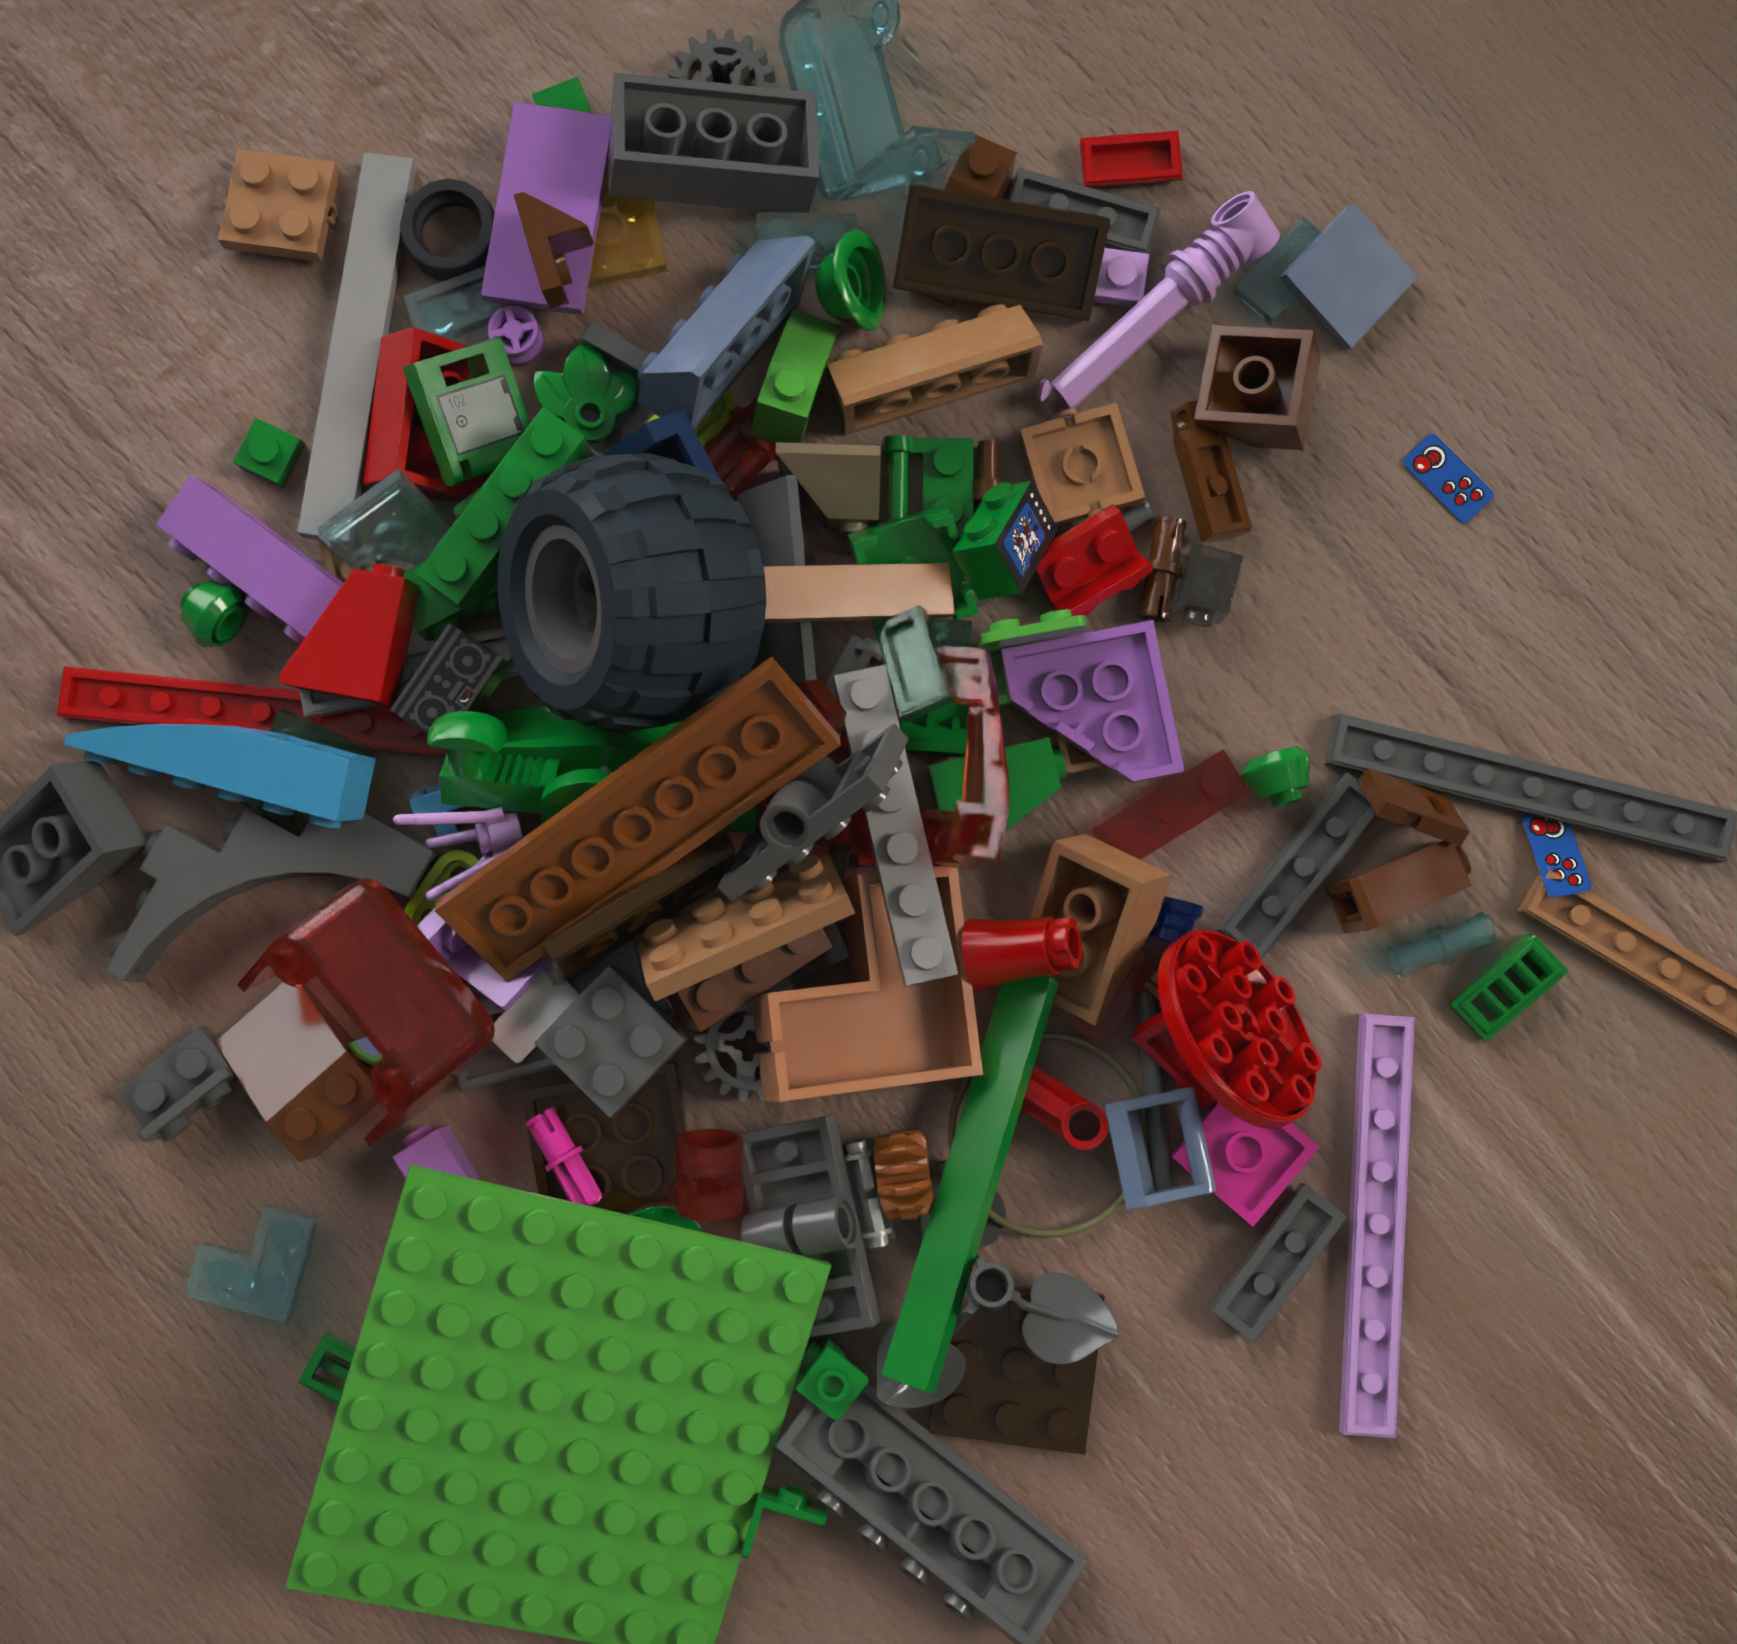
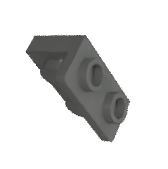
M206 1026L198 1027L117 1090V1093L144 1127L137 1133L143 1142L161 1138L164 1142L171 1141L192 1125L188 1117L203 1105L209 1110L233 1093L234 1090L230 1087V1084L238 1078L215 1043V1037Z

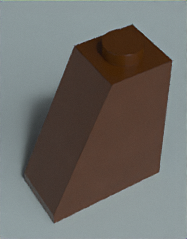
M1440 840L1327 885L1325 889L1344 934L1368 931L1472 886L1467 876L1471 873V866L1466 853L1460 846Z

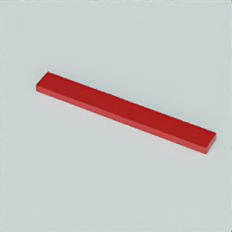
M66 666L63 668L57 716L63 719L129 726L152 724L239 726L283 733L334 747L446 758L447 748L429 747L427 743L428 735L391 711L392 706L376 705L369 708L307 719L304 717L299 690Z

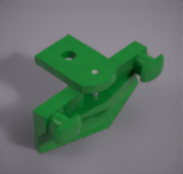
M545 704L488 714L473 711L448 712L434 721L428 731L427 743L429 747L447 748V755L439 774L442 804L491 809L502 807V810L541 813L543 824L681 722L637 731H622L584 726L575 720H564L551 713ZM760 803L721 831L755 834Z

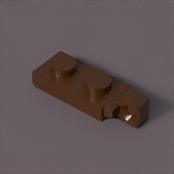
M1198 400L1186 402L1170 414L1174 431V447L1201 542L1242 536L1251 531L1252 525L1227 438L1223 434L1219 435L1211 429L1196 424L1194 418Z

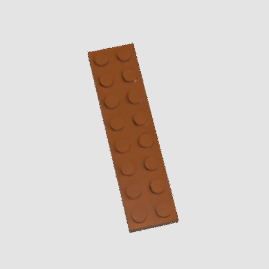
M770 657L437 900L435 912L508 982L543 957V944L666 870L841 745L840 736L774 658Z

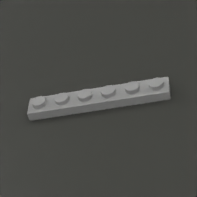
M885 665L833 676L832 681L850 756L893 723L900 728ZM904 748L899 758L903 764L887 783V786L890 788L889 794L871 811L865 812L863 810L903 986L907 987L956 976L958 971Z

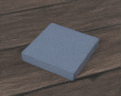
M1352 203L1346 206L1279 278L1343 350L1353 348L1411 286L1418 276L1359 208Z

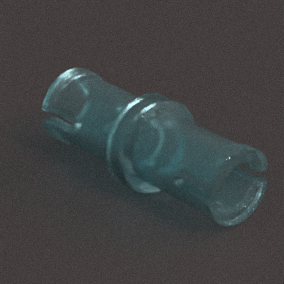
M1481 911L1472 917L1446 927L1440 924L1427 928L1426 934L1397 946L1388 947L1386 950L1387 959L1394 974L1398 975V978L1401 979L1406 977L1407 974L1438 962L1445 966L1455 962L1456 955L1484 944L1496 942V931L1487 914L1484 915V912Z

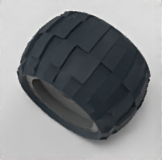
M649 453L592 456L565 465L551 472L550 475L533 481L528 494L520 495L510 514L502 538L498 560L497 587L503 631L519 673L535 697L541 699L551 713L564 720H575L584 726L637 731L663 727L671 723L683 722L739 681L742 675L750 673L758 655L765 624L766 584L761 552L751 523L740 502L734 501L726 485L711 473H702L692 465L679 463L675 459Z

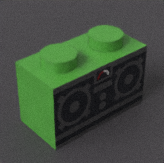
M449 623L390 710L428 735L431 725L438 717L448 712L472 711L482 695L491 699L507 676V673L501 670L506 660L457 626Z

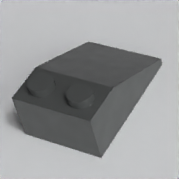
M84 761L50 766L0 816V912L14 936L24 934L113 877L144 850L148 840L101 763Z

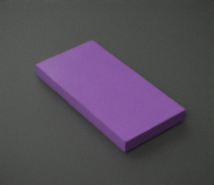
M514 102L481 296L484 301L584 315L609 165L611 116ZM525 192L588 226L594 244L565 253L573 280L572 284L565 285L569 304L552 309L549 308L540 288L514 194Z

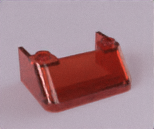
M363 878L346 886L275 939L237 984L244 993L274 976H277L284 983L292 987H301L311 982L317 976L383 1056L372 1069L371 1085L374 1095L389 1113L363 1138L369 1146H372L424 1111L490 1045L495 1034L493 1020L480 1001L387 889L378 881L370 878Z

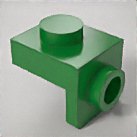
M827 1334L820 1345L812 1341L806 1347L796 1378L795 1389L832 1419L840 1420L867 1385L868 1376L845 1358L844 1346Z

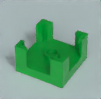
M944 505L846 534L855 565L949 563L955 614L951 615L952 619L958 620L979 614L973 590L966 582L964 573L952 554V550L956 545L955 540L959 539L954 516ZM928 618L870 621L879 642L903 636L904 633L901 626Z

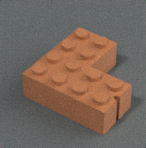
M957 865L933 867L958 974L907 987L903 986L878 874H860L843 879L844 889L855 911V914L844 918L852 983L764 993L752 999L757 1043L767 1042L768 1046L767 1053L758 1054L763 1101L784 1102L983 1075L973 989L966 976L962 960L961 938L965 924Z

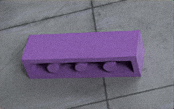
M190 475L156 523L157 526L172 536L168 542L169 546L192 561L199 557L209 564L210 567L206 573L221 585L238 586L248 594L244 602L249 607L268 619L276 615L287 624L283 632L299 644L305 639L344 583L215 485L193 475Z

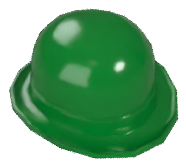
M856 229L845 233L837 243L835 252L822 260L816 271L815 289L820 305L827 314L838 320H854L859 327L867 331H873L878 328L884 314L885 273L879 248L871 236Z

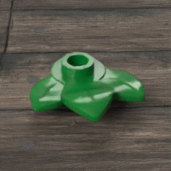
M580 344L572 350L564 364L563 373L536 371L534 375V391L540 406L546 408L585 436L588 443H597L606 439L614 428L615 418L631 408L636 396L633 374L630 372L609 374L608 366L603 356L595 348L587 344ZM585 410H593L599 415V419L595 422H587L580 414Z

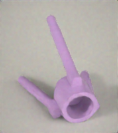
M502 807L486 811L398 814L393 818V822L396 825L478 823L475 824V829L429 838L426 840L425 845L428 848H435L478 840L482 855L493 854L489 859L429 890L426 893V898L430 901L450 892L523 838L516 811L503 812Z

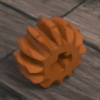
M907 1129L891 1131L890 1134L879 1135L873 1148L875 1175L883 1213L888 1219L902 1218V1221L918 1219V1216L931 1214L935 1201V1189L926 1136L920 1130L907 1131Z

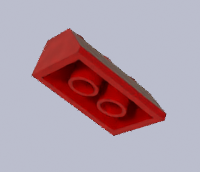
M416 327L381 337L363 485L405 497L461 502L485 483L486 474L466 481L463 479V482L453 486L445 484L402 368L418 361L468 347L467 345ZM470 358L440 367L447 387L473 379L467 363Z

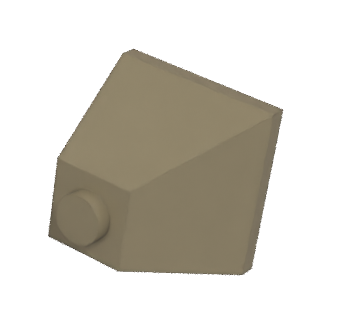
M776 442V457L780 478L787 475H797L800 501L828 530L838 531V536L847 538V533L879 524L881 445Z

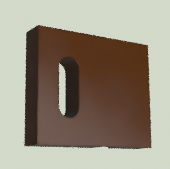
M1367 767L1358 781L1379 818L1399 825L1404 824L1413 827L1418 832L1460 847L1470 832L1447 796Z

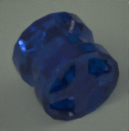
M1165 896L1157 921L1148 937L1167 943L1174 942L1186 933L1193 931L1195 921L1202 917L1204 907L1192 902Z

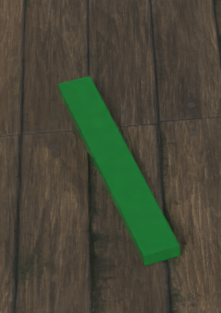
M1038 976L1001 984L980 1052L983 1075H976L972 1078L881 1375L925 1392L935 1394L1059 984L1052 977Z

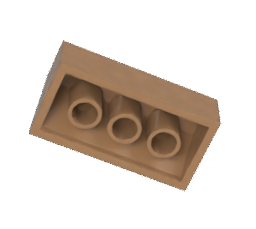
M1000 304L982 310L978 313V318L962 323H959L956 319L942 321L931 327L929 333L911 338L909 334H901L884 341L881 348L865 353L861 349H852L837 355L834 358V362L827 364V377L845 435L1035 377L1043 348L1039 332L1021 305L1006 308L1005 305Z

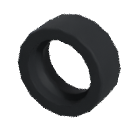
M447 178L429 182L416 190L403 208L400 221L403 243L421 271L435 280L453 284L471 281L485 272L495 212L484 194L465 181ZM451 206L466 207L473 211L479 220L481 231L479 238L472 248L461 255L448 258L436 256L428 250L424 244L422 232L424 225L431 215L442 208Z

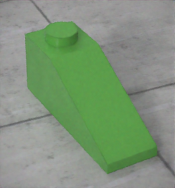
M792 309L770 362L757 400L751 436L775 444L776 442L802 443L840 324Z

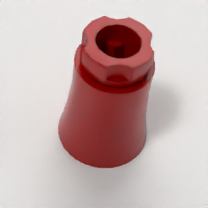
M1051 916L1017 920L970 918L965 922L961 938L962 960L965 973L972 987L977 991H981L1007 982L1038 976L1057 975L1061 970L1078 969L1082 958V939L1077 923L1073 918L1054 919Z

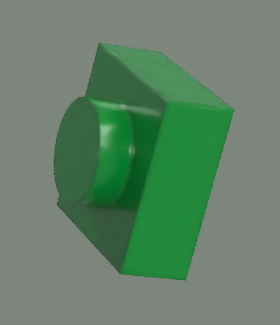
M255 417L233 463L256 476L284 488L306 444L300 438Z

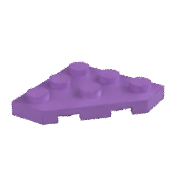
M1153 620L1000 650L1009 702L1128 782L1135 783L1185 772Z

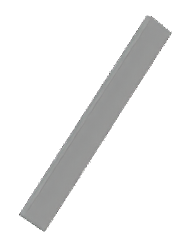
M365 152L363 155L297 533L302 538L348 544L353 542L365 469L381 337L388 335L404 244L400 221L403 208L412 196L417 168L413 158Z

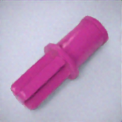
M555 1107L544 1111L543 1115L538 1114L525 1123L527 1129L529 1128L548 1162V1165L545 1166L546 1171H553L569 1201L593 1206L602 1198V1193L580 1156V1153L584 1150L581 1146L575 1147L558 1117Z

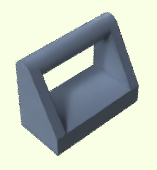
M1194 1087L1115 1101L1105 1105L1127 1210L1217 1191ZM1176 1102L1194 1183L1155 1190L1138 1109Z

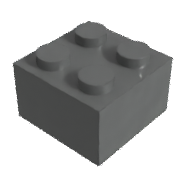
M609 965L542 1033L534 1044L611 1118L622 1110L684 1046L690 1037L618 966Z

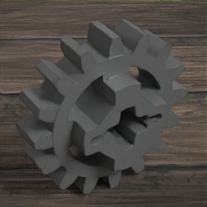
M729 28L724 35V39H717L712 29L707 30V42L700 44L694 37L688 39L691 52L688 55L677 51L675 59L679 69L674 68L668 71L669 78L692 80L698 70L700 78L696 81L752 86L751 81L755 79V87L775 88V85L772 83L776 81L774 65H767L768 57L765 48H760L753 52L752 37L747 35L740 43L736 42L733 29Z

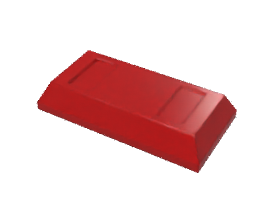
M1179 131L1080 138L1083 185L1086 187L1183 180Z

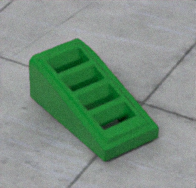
M1520 935L1448 1005L1483 1042H1488L1552 988L1568 970L1535 935ZM1526 955L1541 973L1536 976L1522 962V957ZM1509 968L1526 985L1522 991L1504 974ZM1494 983L1510 1002L1504 1006L1487 988L1489 985ZM1478 996L1495 1014L1490 1021L1471 1003L1475 997Z

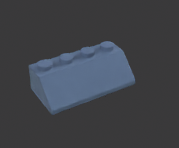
M808 236L757 240L744 256L740 253L736 254L727 266L722 282L716 288L711 285L703 292L697 302L695 313L688 321L683 318L680 319L672 328L664 349L659 354L655 352L650 353L642 363L637 374V378L641 380L638 403L659 417L684 409L691 425L695 429L790 316L792 309L795 310L800 304L816 241Z

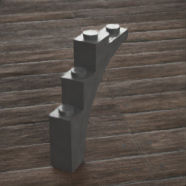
M245 808L242 815H236L227 825L223 834V841L226 843L222 849L184 828L165 824L162 831L155 832L148 840L143 852V856L146 859L139 869L156 878L157 881L154 885L148 886L140 895L135 906V911L138 914L128 931L125 930L120 933L113 942L109 951V957L112 959L105 972L122 981L142 982L164 949L194 920L226 899L265 883L301 876H346L371 881L413 898L418 887L443 854L433 848L426 847L424 843L367 812L364 813L363 820L342 821L341 828H328L309 822L310 814L305 813L302 819V826L305 828L302 834H299L260 812Z

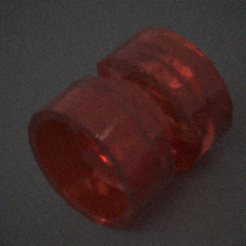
M708 1128L686 1131L675 1138V1168L683 1174L675 1182V1209L678 1215L695 1221H719L734 1218L742 1213L744 1181L740 1176L736 1175L744 1166V1138L741 1134L725 1129Z

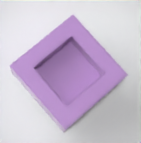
M1105 248L1094 302L1133 308L1144 296L1149 254Z

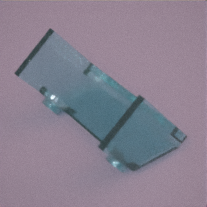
M799 0L784 15L781 21L778 41L790 88L795 91L816 93L819 181L817 186L821 195L828 200L850 201L906 186L909 183L927 180L976 142L974 132L912 126L904 132L881 47L894 36L899 27L901 13L898 0Z

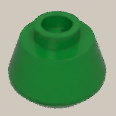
M214 581L192 585L184 593L180 606L182 608V621L196 643L202 647H220L232 640L243 627L249 614V606L244 602L247 598L246 593L239 587L221 585Z
M1299 746L1274 751L1245 763L1241 777L1259 801L1270 800L1273 808L1285 806L1303 799L1300 790L1309 786L1310 755Z

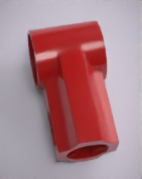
M1034 1064L1021 1110L1058 1134L1075 1148L1090 1150L1098 1147L1105 1140L1108 1133V1120L1105 1113L1096 1104L1090 1102ZM1081 1110L1093 1112L1099 1121L1097 1132L1088 1139H1079L1069 1130L1071 1117Z

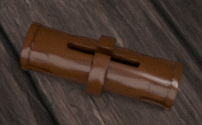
M1157 516L1154 518V531L1148 559L1153 571L1145 577L1141 606L1138 611V617L1143 620H1148V617L1151 616V620L1154 622H1170L1175 583L1177 579L1182 577L1183 566L1179 564L1184 530L1187 526V522L1183 519L1178 518L1176 524H1173L1174 517Z

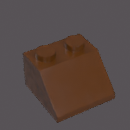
M1212 325L1194 418L1196 424L1252 447L1304 451L1321 359L1314 330Z

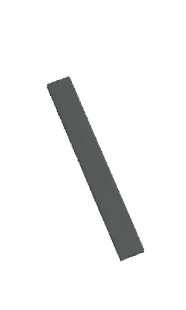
M1340 713L1335 716L1324 765L1363 774L1367 767L1433 792L1570 824L1574 827L1720 863L1728 861L1737 821V811Z

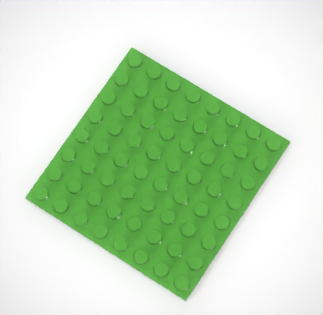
M410 1164L285 1588L594 1644H715L739 1567L742 1548L759 1493L762 1492L774 1453L772 1448L777 1443L829 1275L830 1262Z

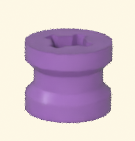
M507 305L498 309L492 315L488 324V336L490 340L501 337L510 365L526 366L534 363L541 356L544 348V336L534 315L528 309L519 305ZM525 334L526 336H525L524 340L521 342V345H520V339H521V338L523 337V335Z

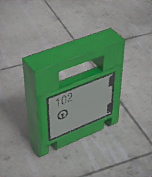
M501 337L402 367L441 477L448 486L463 482V479L466 481L493 472L530 424ZM470 358L467 363L473 379L447 387L440 367Z

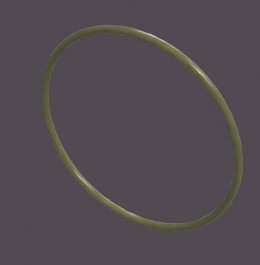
M1044 1032L1042 1040L1054 1039L1075 1043L1100 1055L1119 1072L1131 1090L1133 1097H1141L1139 1089L1130 1074L1105 1049L1075 1035L1060 1032ZM973 1076L964 1077L952 1103L948 1123L949 1153L956 1133V1121L960 1103ZM1145 1108L1138 1109L1145 1139L1146 1149L1148 1153L1149 1144L1146 1123V1112ZM1122 1192L1120 1197L1109 1208L1092 1220L1074 1227L1058 1230H1040L1020 1226L1001 1217L991 1209L988 1217L999 1225L1020 1234L1041 1238H1058L1078 1234L1097 1226L1114 1214L1125 1203Z

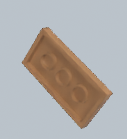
M828 851L818 856L807 855L797 865L777 873L772 881L756 894L749 889L733 902L727 896L706 899L697 904L693 911L672 920L662 919L649 925L643 933L636 935L646 986L654 1001L663 999L855 914Z

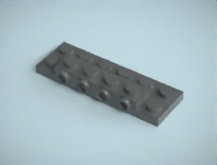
M867 1383L840 1420L832 1419L807 1399L772 1449L812 1480L810 1485L819 1491L815 1501L836 1518L841 1519L843 1514L846 1513L858 1522L861 1527L857 1531V1535L875 1550L883 1552L888 1546L903 1558L899 1569L914 1582L925 1586L930 1580L944 1591L945 1595L941 1599L942 1604L958 1617L968 1620L972 1614L976 1618H984L1015 1644H1037L1088 1561V1558L900 1408L882 1404L877 1398V1390Z

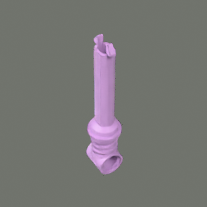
M1246 191L1225 202L1212 216L1210 230H1205L1200 238L1192 242L1191 247H1187L1184 251H1173L1169 255V264L1165 268V278L1051 383L1047 379L1040 381L1036 398L1043 402L1053 393L1063 406L1051 417L1053 420L1057 419L1058 413L1079 405L1187 305H1199L1202 301L1211 303L1216 297V289L1220 286L1221 281L1228 279L1230 273H1234L1239 269L1241 264H1248L1259 259L1276 245L1280 238V232L1254 192ZM1068 415L1064 419L1070 418L1072 415Z

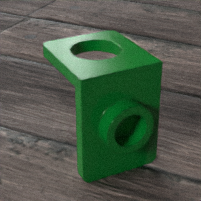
M782 1484L778 1490L764 1485L762 1492L758 1495L740 1557L749 1558L763 1507L823 1526L826 1523L828 1512L816 1501L811 1500V1494L802 1488Z

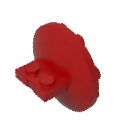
M1200 929L1188 932L1172 942L1164 951L1158 968V993L1162 1011L1136 1026L1132 1040L1159 1067L1162 1066L1174 1078V1082L1181 1089L1195 1088L1200 1109L1217 1101L1222 1107L1242 1121L1266 1129L1281 1128L1302 1117L1309 1110L1314 1100L1316 1072L1321 1070L1322 1061L1319 1053L1311 1044L1307 1029L1294 1004L1296 995L1291 984L1284 977H1276L1261 961L1258 950L1249 941L1244 940L1239 943L1219 932Z

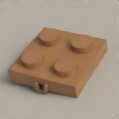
M237 149L229 189L226 190L227 199L226 203L224 202L223 204L224 213L218 241L223 249L322 262L329 225H335L338 212L334 199L340 171L336 163L326 160Z
M1117 402L1077 413L1075 408L1067 409L1058 413L1057 419L1019 430L1018 435L1031 479L1057 526L1085 518L1089 519L1112 504L1121 509L1144 501L1145 494ZM1072 415V417L1064 419V417Z

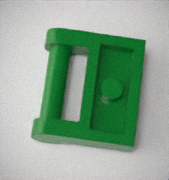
M905 435L884 437L883 455L888 457V520L883 523L908 516V458H923L922 511L944 505L954 516L960 539L965 525L973 517V438H912Z

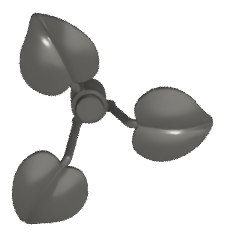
M947 1159L933 1174L935 1198ZM996 1190L991 1210L1006 1219L1004 1202ZM930 1214L919 1216L923 1237ZM988 1217L979 1247H986L995 1242L1000 1236L1003 1226ZM977 1254L974 1262L976 1270L969 1279L966 1290L969 1303L958 1315L952 1337L976 1310L992 1313L1000 1310L1007 1301L1012 1302L1020 1310L1029 1312L1022 1323L1021 1331L1024 1342L1036 1357L1050 1364L1064 1365L1077 1362L1115 1340L1119 1335V1330L1112 1313L1095 1291L1078 1278L1064 1273L1053 1272L1041 1275L1035 1279L1031 1286L1030 1302L1021 1297L1018 1291L1014 1290L1013 1278L1004 1266L997 1263H987L985 1258ZM895 1322L885 1332L878 1347L876 1357V1395L878 1400L882 1404L891 1407L912 1409L935 1404L945 1399L958 1387L966 1368L963 1353L952 1344L949 1345L935 1394L919 1390L881 1375L897 1322Z

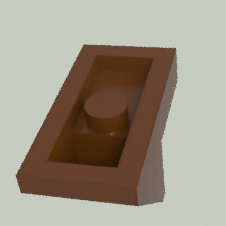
M525 192L514 194L544 298L550 309L569 304L565 285L572 284L573 280L565 253L594 244L589 228L580 220Z

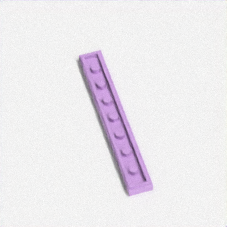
M1359 1014L1339 1431L1343 1435L1396 1438L1415 1017Z

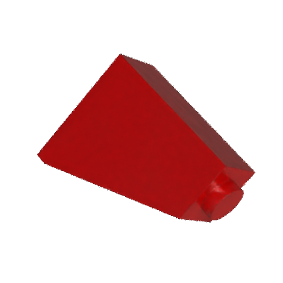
M375 563L372 572L353 569L281 671L279 683L296 689L393 706L399 695L420 586L404 578L405 570L397 567Z

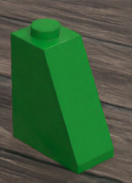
M1049 737L928 766L927 773L949 864L957 865V868H961L1061 789L1060 779L1067 778L1066 765L1061 749H1052Z

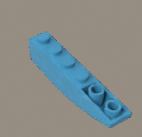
M199 724L117 726L66 734L64 745L85 750L84 759L104 764H116V760L129 763V772L145 776L159 777L160 772L173 775L172 783L191 789H204L205 785L218 788L217 796L237 802H249L251 797L264 801L263 809L283 815H295V810L310 814V823L328 828H341L342 821L363 820L376 761L375 758L291 735L239 726Z

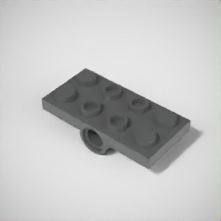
M893 723L839 765L828 756H825L778 789L762 815L760 824L756 827V833L747 834L717 887L732 902L749 889L754 894L758 893L772 881L779 867L785 863L793 867L801 862L812 850L813 843L822 836L827 840L837 836L848 825L853 813L860 808L865 812H869L878 806L890 792V788L887 786L889 779L898 772L903 764L899 758L909 738Z
M834 1114L744 1132L733 1136L750 1213L744 1217L741 1226L742 1242L828 1261L831 1264L809 1337L869 1328L881 1322Z

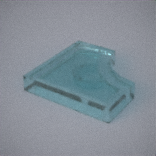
M398 468L317 527L319 538L352 569H356L370 561L384 559L401 560L416 566L429 557L453 523Z

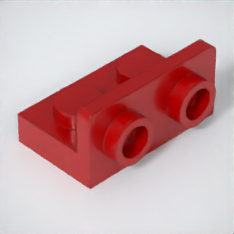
M1112 504L1053 539L1037 566L1034 575L1047 604L1055 611L1069 609L1073 617L1079 615L1086 616L1098 604L1118 592H1124L1133 588L1140 579L1150 574L1153 568L1150 561L1138 552L1121 510Z

